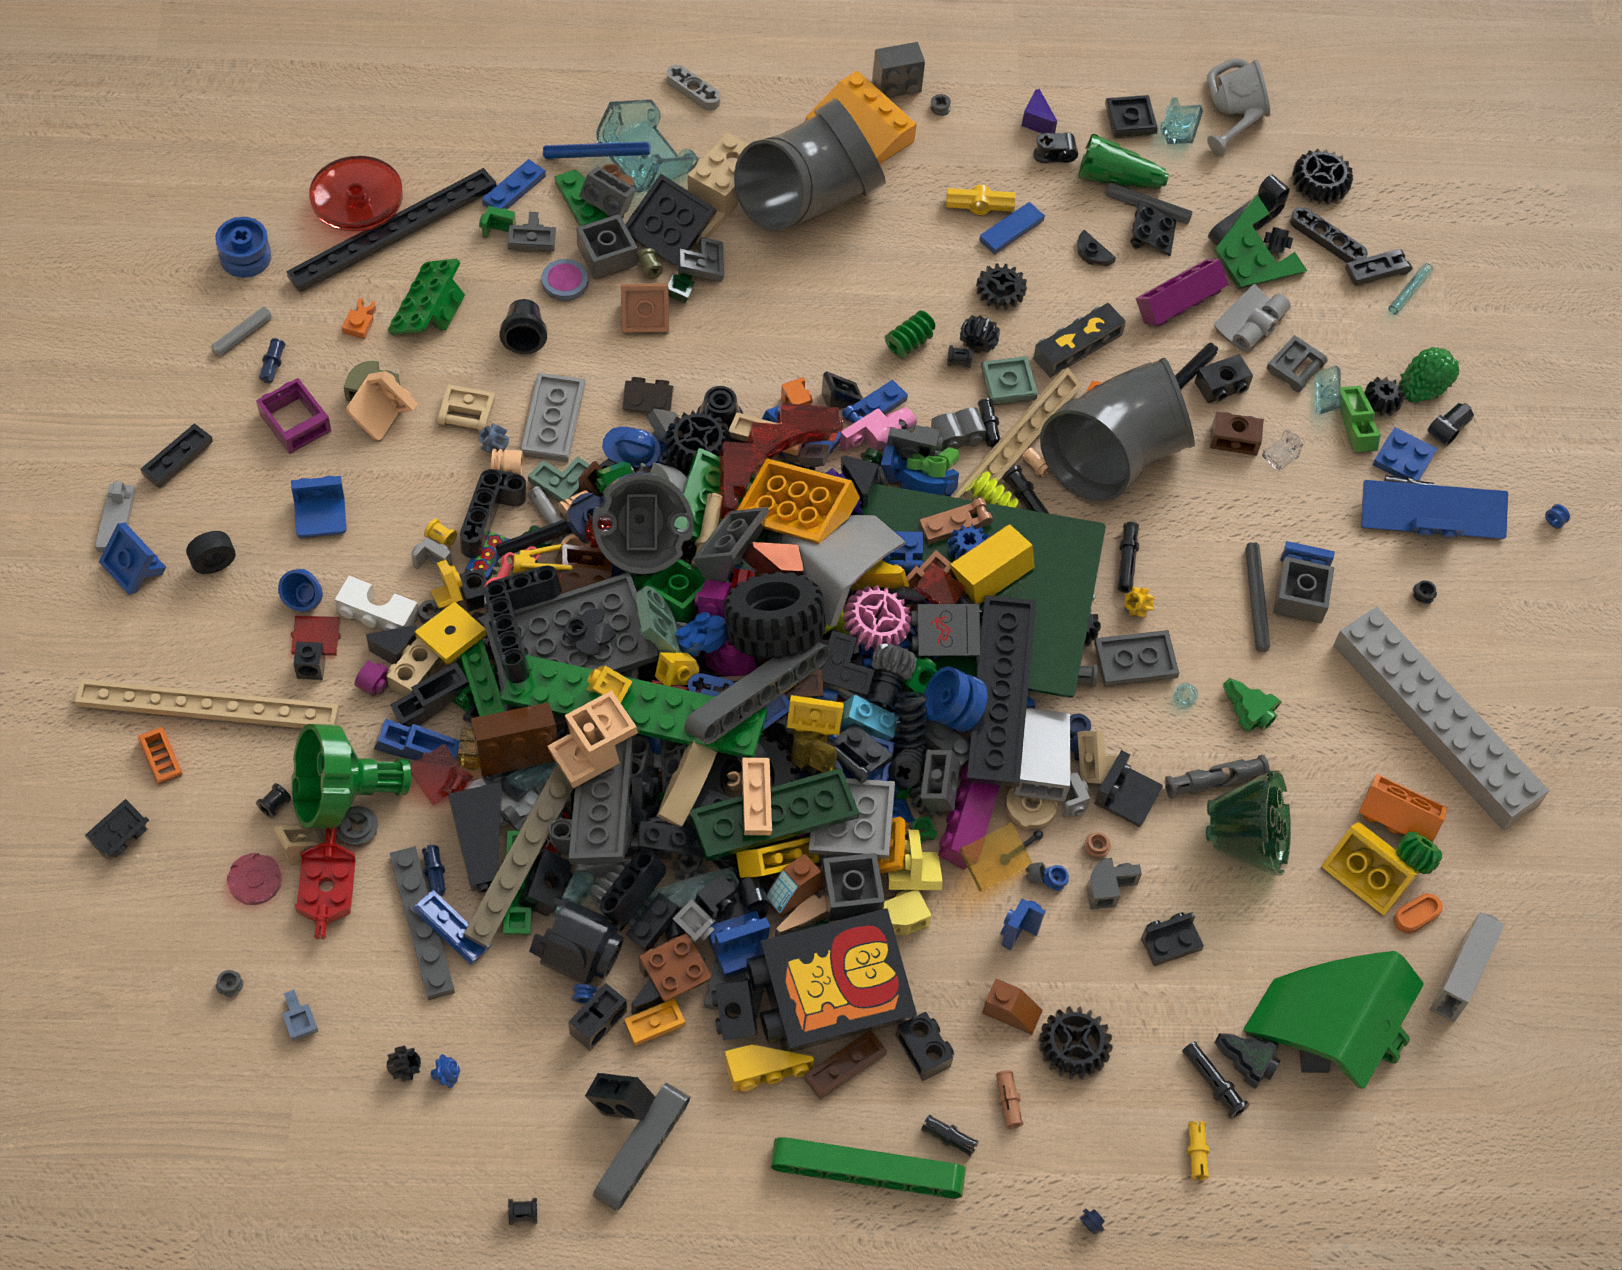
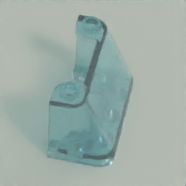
M652 99L609 102L596 131L598 143L647 141L651 145V153L649 155L609 157L614 164L620 166L623 174L633 178V187L636 189V192L649 191L660 174L673 180L692 171L699 160L691 149H683L677 155L658 131L657 126L661 113Z

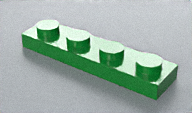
M481 639L460 656L479 716H485L506 710L500 700L501 695L483 639Z

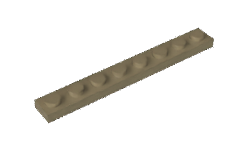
M557 763L462 935L484 948L489 946L549 835L550 825L557 820L573 790Z

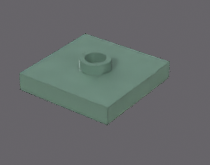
M1028 356L981 362L989 399L993 400V405L1037 399L1038 393Z

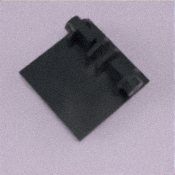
M1139 200L1132 228L1133 237L1130 240L1132 246L1140 248L1146 243L1170 256L1176 220Z

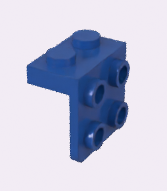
M330 475L322 478L291 480V490L295 506L296 534L299 538L344 534L347 531L345 497L341 476Z

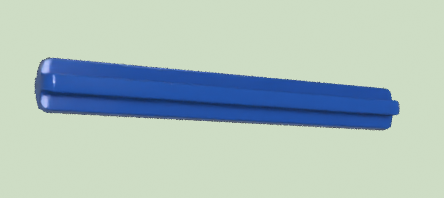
M647 141L545 145L543 147V156L546 159L642 156L651 153V145Z

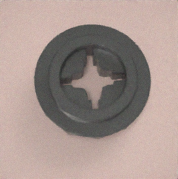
M350 807L342 822L336 827V834L339 840L344 841L348 846L352 844L359 847L362 843H370L371 838L377 834V818L366 807ZM351 820L357 825L362 823V833L356 829L351 831L353 829Z

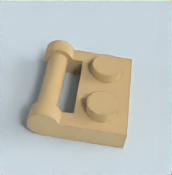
M448 384L438 415V425L446 426V424L478 429V432H481L484 427L488 426L495 401V393ZM449 411L478 415L480 419L449 415Z

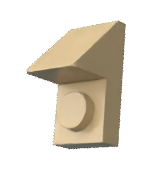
M1079 731L1077 733L1080 778L1085 780L1086 783H1103L1118 755L1105 754L1104 731Z

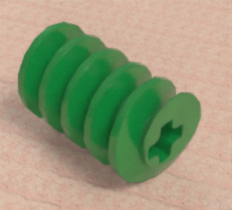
M919 310L915 315L905 320L902 325H898L895 330H891L885 335V342L897 357L903 359L906 353L910 354L913 348L917 349L920 344H924L927 339L933 337L932 330L935 329V322L927 312Z

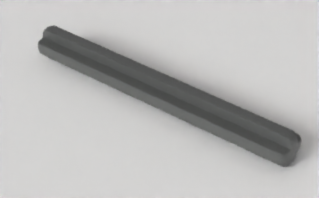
M1249 542L1245 550L1255 646L1257 651L1266 652L1270 648L1260 545L1257 542Z

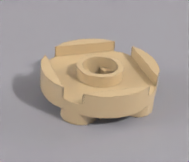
M1014 787L1010 788L1005 802L1007 815L1017 824L1019 829L1024 831L1040 829L1050 824L1055 818L1058 801L1014 795ZM1030 799L1031 802H1037L1038 804L1034 809L1028 808L1026 806L1027 800Z

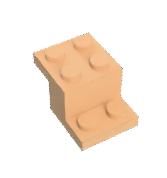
M611 690L566 714L565 718L570 734L547 747L572 788H575L618 765L620 761L615 745L637 734L638 730Z

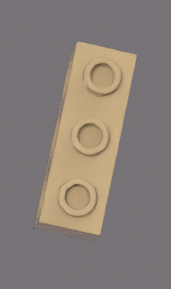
M416 637L412 645H408L404 649L402 657L397 664H393L387 672L389 689L405 697L413 692L412 686L438 673L445 662ZM420 658H424V659H425L424 661H421V662L416 661L417 659H420ZM404 677H410L409 680H401Z

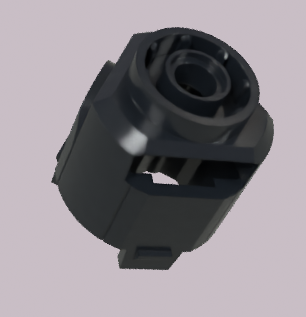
M555 897L553 903L564 908L561 910L552 929L548 928L544 936L535 934L529 952L541 958L540 964L581 984H591L597 977L605 980L617 960L624 937L618 934L616 924L610 922L606 916L573 902L569 898Z

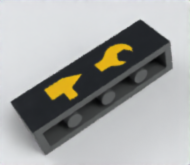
M1109 303L1101 307H1095L1083 318L1079 317L1066 328L1058 329L1049 338L1041 339L1035 346L1033 359L1051 378L1063 369L1070 367L1122 336L1126 320Z

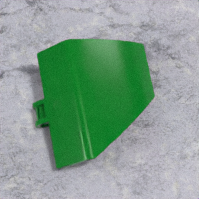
M1396 951L1354 956L1314 965L1273 979L1243 1030L1247 1035L1268 1039L1269 1041L1294 1047L1331 1060L1339 1066L1357 1088L1364 1089L1381 1059L1392 1064L1399 1061L1400 1051L1410 1041L1401 1024L1423 988L1424 983L1407 960Z

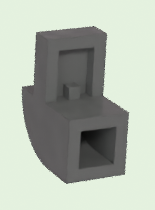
M1112 857L1099 862L1094 867L1087 886L1090 910L1116 907L1120 898L1119 887L1138 885L1142 875L1140 864L1122 863L1114 867Z

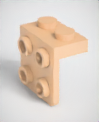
M383 371L368 374L348 404L346 411L374 440H381L398 413L413 411L418 403L412 398L408 390L402 388L396 382L392 374Z

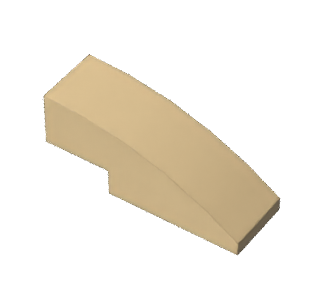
M695 740L685 749L678 769L671 777L657 814L658 817L674 826L682 827L703 787L717 752L695 743Z

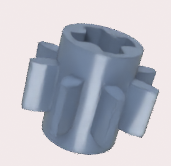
M492 423L491 427H484L479 434V442L482 443L481 449L491 454L493 449L497 451L503 449L504 451L509 444V437L505 435L507 429Z

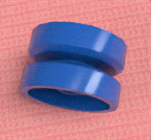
M235 217L225 221L218 228L215 235L216 246L219 252L220 264L226 272L241 278L253 277L262 273L269 266L271 249L267 230L261 222L250 217Z
M949 666L941 668L933 675L925 689L924 694L927 696V702L925 703L927 712L925 715L928 719L956 731H968L977 724L985 710L988 696L986 685L982 680Z

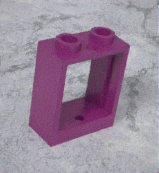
M299 378L285 383L282 387L271 393H266L256 400L259 415L289 454L331 432L328 415ZM300 399L313 417L284 432L271 414Z

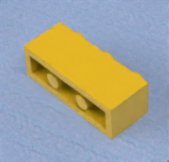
M810 836L791 838L736 853L740 878L765 876L781 872L784 867L803 854H806L813 863H818L819 856L818 854H809Z

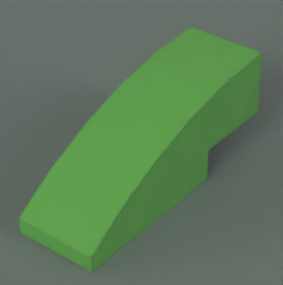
M1338 387L1337 393L1341 413L1354 452L1378 451L1381 435L1374 423L1375 413L1362 387Z

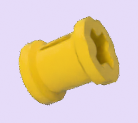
M434 518L426 526L424 536L432 538L439 544L442 543L450 548L456 540L457 531L448 529L441 524L439 519Z

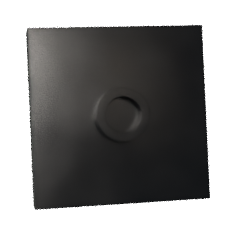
M1149 95L1106 98L1105 106L1113 137L1157 134L1158 127Z

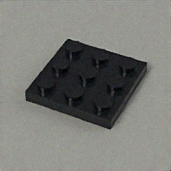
M660 174L625 225L634 240L646 248H653L657 255L677 267V253L679 249L691 250L717 210L666 176Z

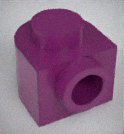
M368 660L359 671L354 685L371 696L382 694L388 684V669L380 663L374 664Z

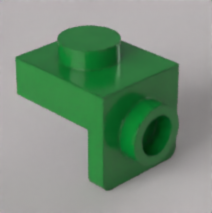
M488 206L486 213L481 215L479 227L482 228V235L485 238H488L491 228L509 232V225H516L515 212Z

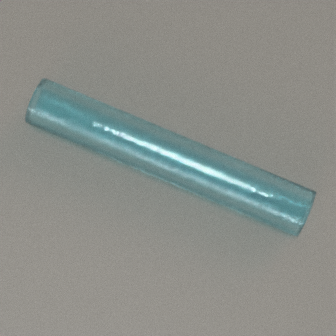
M1429 263L1422 265L1388 307L1390 313L1398 314L1431 274L1433 267Z

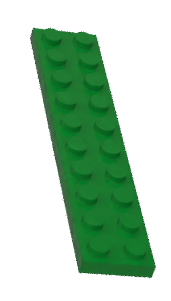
M526 655L530 676L524 682L517 684L511 683L507 679L500 700L504 704L522 708L549 702L553 715L565 717L566 714L601 695L587 690L590 684L587 682V679L593 669ZM626 677L632 683L621 705L636 725L637 734L690 745L695 740V743L713 751L743 758L755 757L768 714L767 708L763 707L713 743L706 744L688 734L684 729V725L692 712L713 699L714 696Z

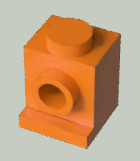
M804 377L784 383L781 387V400L786 409L796 419L800 415L803 417L809 414V411L812 410L811 404L813 399L810 391L805 390L806 380Z

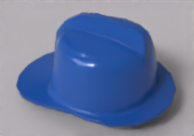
M619 426L606 433L603 439L602 448L605 455L616 463L624 461L637 468H641L640 464L644 463L646 467L653 465V462L657 461L660 455V444L657 438L642 429Z

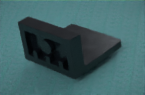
M1121 750L1099 788L1094 804L1141 827L1163 785L1131 769V765L1128 764L1131 754Z

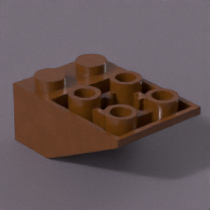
M568 544L561 545L555 558V564L571 565L573 567L572 570H556L562 587L561 594L612 577V562L606 558L600 548Z

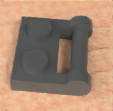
M1294 335L1268 363L1266 369L1290 384L1294 391L1301 392L1307 380L1318 368H1322L1328 360L1323 353ZM1307 357L1310 358L1312 362L1299 376L1294 374Z

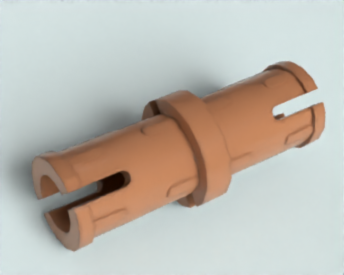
M1003 1070L997 1072L996 1078L1000 1091L998 1100L999 1104L1003 1106L1006 1128L1014 1129L1021 1127L1024 1124L1019 1106L1021 1098L1020 1094L1016 1092L1013 1071Z

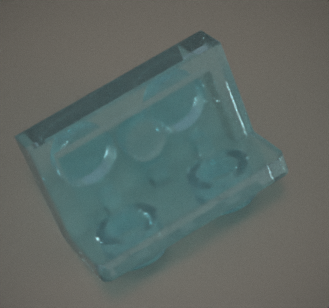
M1177 97L1171 99L1170 105L1166 109L1165 120L1161 124V133L1165 136L1167 144L1193 143L1203 114L1201 105L1180 106Z

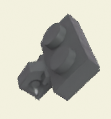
M529 211L528 224L509 225L508 249L554 252L556 227L539 225V212Z

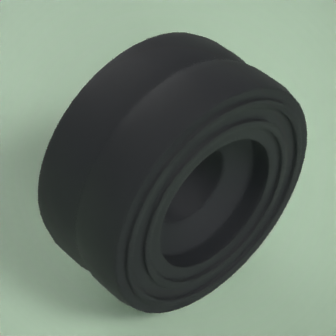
M222 531L203 533L195 537L186 548L192 568L200 574H212L228 567L236 556L230 537Z

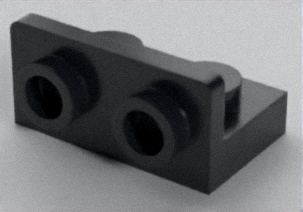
M1184 912L1177 913L1170 920L1164 922L1157 920L1146 926L1141 940L1153 966L1203 949L1204 945L1193 924L1195 919L1193 912L1184 914Z

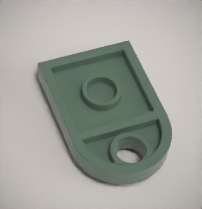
M650 586L643 587L636 592L637 616L640 619V632L647 641L651 640L659 652L682 653L676 635L675 618L670 607L654 588Z

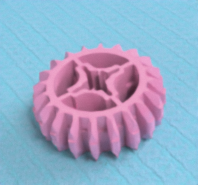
M878 585L873 590L869 586L865 587L863 591L858 589L854 595L849 597L847 604L843 608V620L846 622L844 631H850L849 636L857 638L856 646L862 643L865 645L866 651L870 647H873L874 651H876L877 646L884 643L898 646L904 642L907 637L906 634L910 631L909 624L912 617L908 615L909 607H903L904 599L898 600L897 592L892 595L889 594L888 587L883 591H880Z

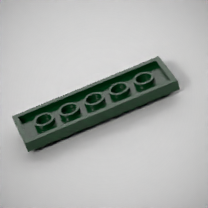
M842 768L771 787V835H744L743 795L690 810V817L706 861L859 818V810Z

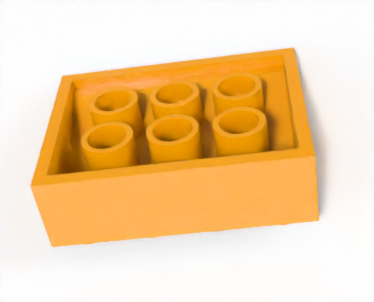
M858 70L841 80L806 116V120L811 119L815 116V110L836 98L846 108L862 131L879 164L915 141L917 124Z
M766 459L737 510L767 507L769 513L763 527L764 529L820 544L849 518L860 497L851 480Z

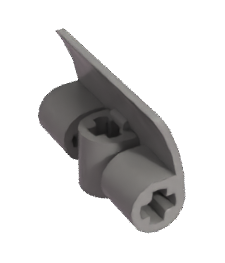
M1253 284L1215 322L1214 327L1231 344L1242 351H1249L1263 336L1268 337L1273 332L1278 320L1290 309L1291 304L1287 297L1277 293L1271 299L1268 298L1256 284Z

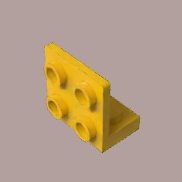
M791 695L787 728H793L797 731L820 732L824 735H839L844 704Z

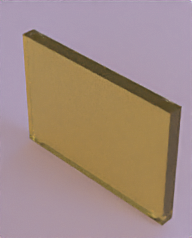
M1007 823L1004 827L959 849L979 892L985 891L987 888L1032 864L1013 823Z

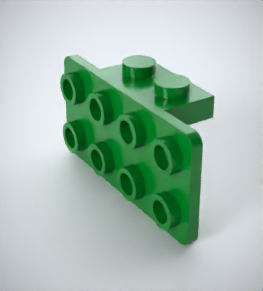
M458 259L428 261L420 267V271L411 284L405 299L401 302L399 310L391 320L388 332L391 335L423 332L430 320L440 331L447 330L465 296L464 292L453 280L460 266Z

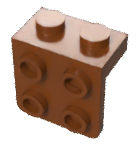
M688 933L672 938L667 943L650 949L639 956V969L644 977H650L663 1001H670L707 983L711 979V973Z

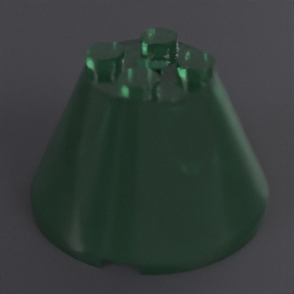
M1271 770L1207 802V813L1210 816V825L1206 827L1207 841H1212L1213 847L1216 850L1273 876H1282L1285 871L1281 870L1282 864H1288L1291 843L1290 804H1284L1283 792H1287V787L1281 772Z

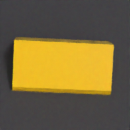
M1007 525L949 565L962 588L969 595V599L975 604L980 605L985 602V595L994 596L1035 568L1033 545L1011 525Z

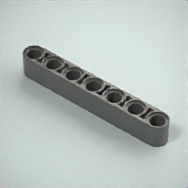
M818 641L814 646L810 645L808 650L797 652V655L790 657L786 655L775 659V657L771 658L692 712L686 719L685 731L706 744L713 743L822 667L830 656L829 647Z

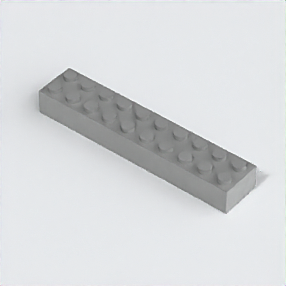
M1375 607L1340 630L1333 646L1502 830L1511 826L1542 803L1549 792L1545 785L1378 607Z

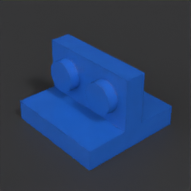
M125 522L117 523L99 560V563L128 594L137 592L143 578L163 575L166 566L159 560L158 556Z
M757 911L712 925L715 930L708 936V939L724 978L747 971L746 959L757 956L756 946L761 940L768 939L770 925L767 917L760 919Z

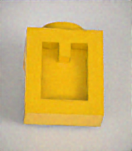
M601 666L598 669H593L587 679V682L590 683L587 690L589 692H596L601 696L612 690L621 703L632 681L607 666Z

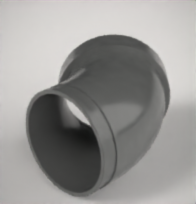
M836 98L815 110V116L781 134L750 143L739 155L734 171L735 191L743 211L755 224L767 230H781L806 222L839 207L861 193L867 196L886 184L884 173L868 141L852 116Z
M1164 357L1159 359V361L1149 362L1121 373L1099 384L1081 397L1064 403L1045 421L1040 434V446L1048 468L1068 490L1088 500L1109 501L1120 496L1138 478L1143 468L1162 458L1181 452L1183 449L1195 447V439L1179 384L1169 362Z

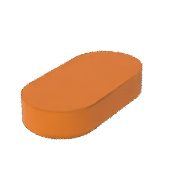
M1422 894L1397 910L1394 916V924L1403 933H1413L1439 917L1443 909L1442 902L1434 894Z

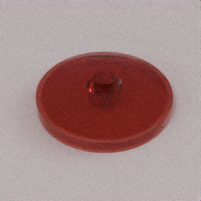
M349 156L327 164L315 175L310 185L309 197L315 215L326 225L343 231H364L384 224L396 214L402 204L403 188L400 176L388 163L369 156Z

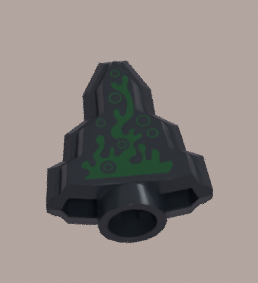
M1219 1033L1214 1042L1224 1056L1233 1060L1234 1069L1243 1075L1244 1082L1255 1089L1259 1086L1263 1077L1271 1080L1281 1061L1274 1057L1279 1043L1269 1041L1268 1039L1260 1040L1253 1036L1243 1039L1235 1034Z

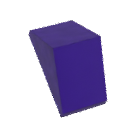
M1036 89L1024 110L1022 127L1039 133H1055L1057 119L1040 89Z

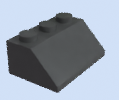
M767 507L729 511L693 558L705 580L724 582L731 577V573L743 561L742 555L762 533L769 513Z

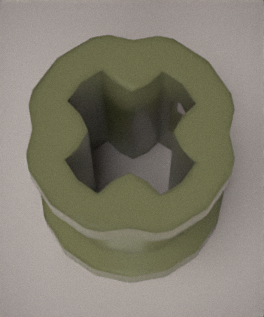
M646 248L638 253V263L642 265L644 269L643 275L646 279H655L663 272V267L657 262V254L653 248Z

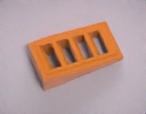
M163 726L138 736L139 744L157 784L183 774ZM159 740L162 741L161 744L148 748V744ZM165 748L166 752L152 757L151 753ZM169 757L170 761L156 766V761ZM173 765L174 770L162 775L159 774V770Z

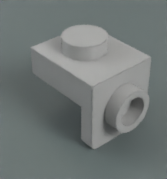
M428 537L422 543H418L412 550L413 566L417 569L426 560L437 566V562L446 559L449 566H452L449 548L442 543L434 542Z
M1077 772L1070 774L1068 795L1071 800L1064 803L1063 817L1071 815L1076 817L1083 814L1087 810L1090 801L1088 785L1085 780L1080 779Z
M693 899L673 918L691 936L694 942L699 938L704 941L715 930L712 927L715 920Z

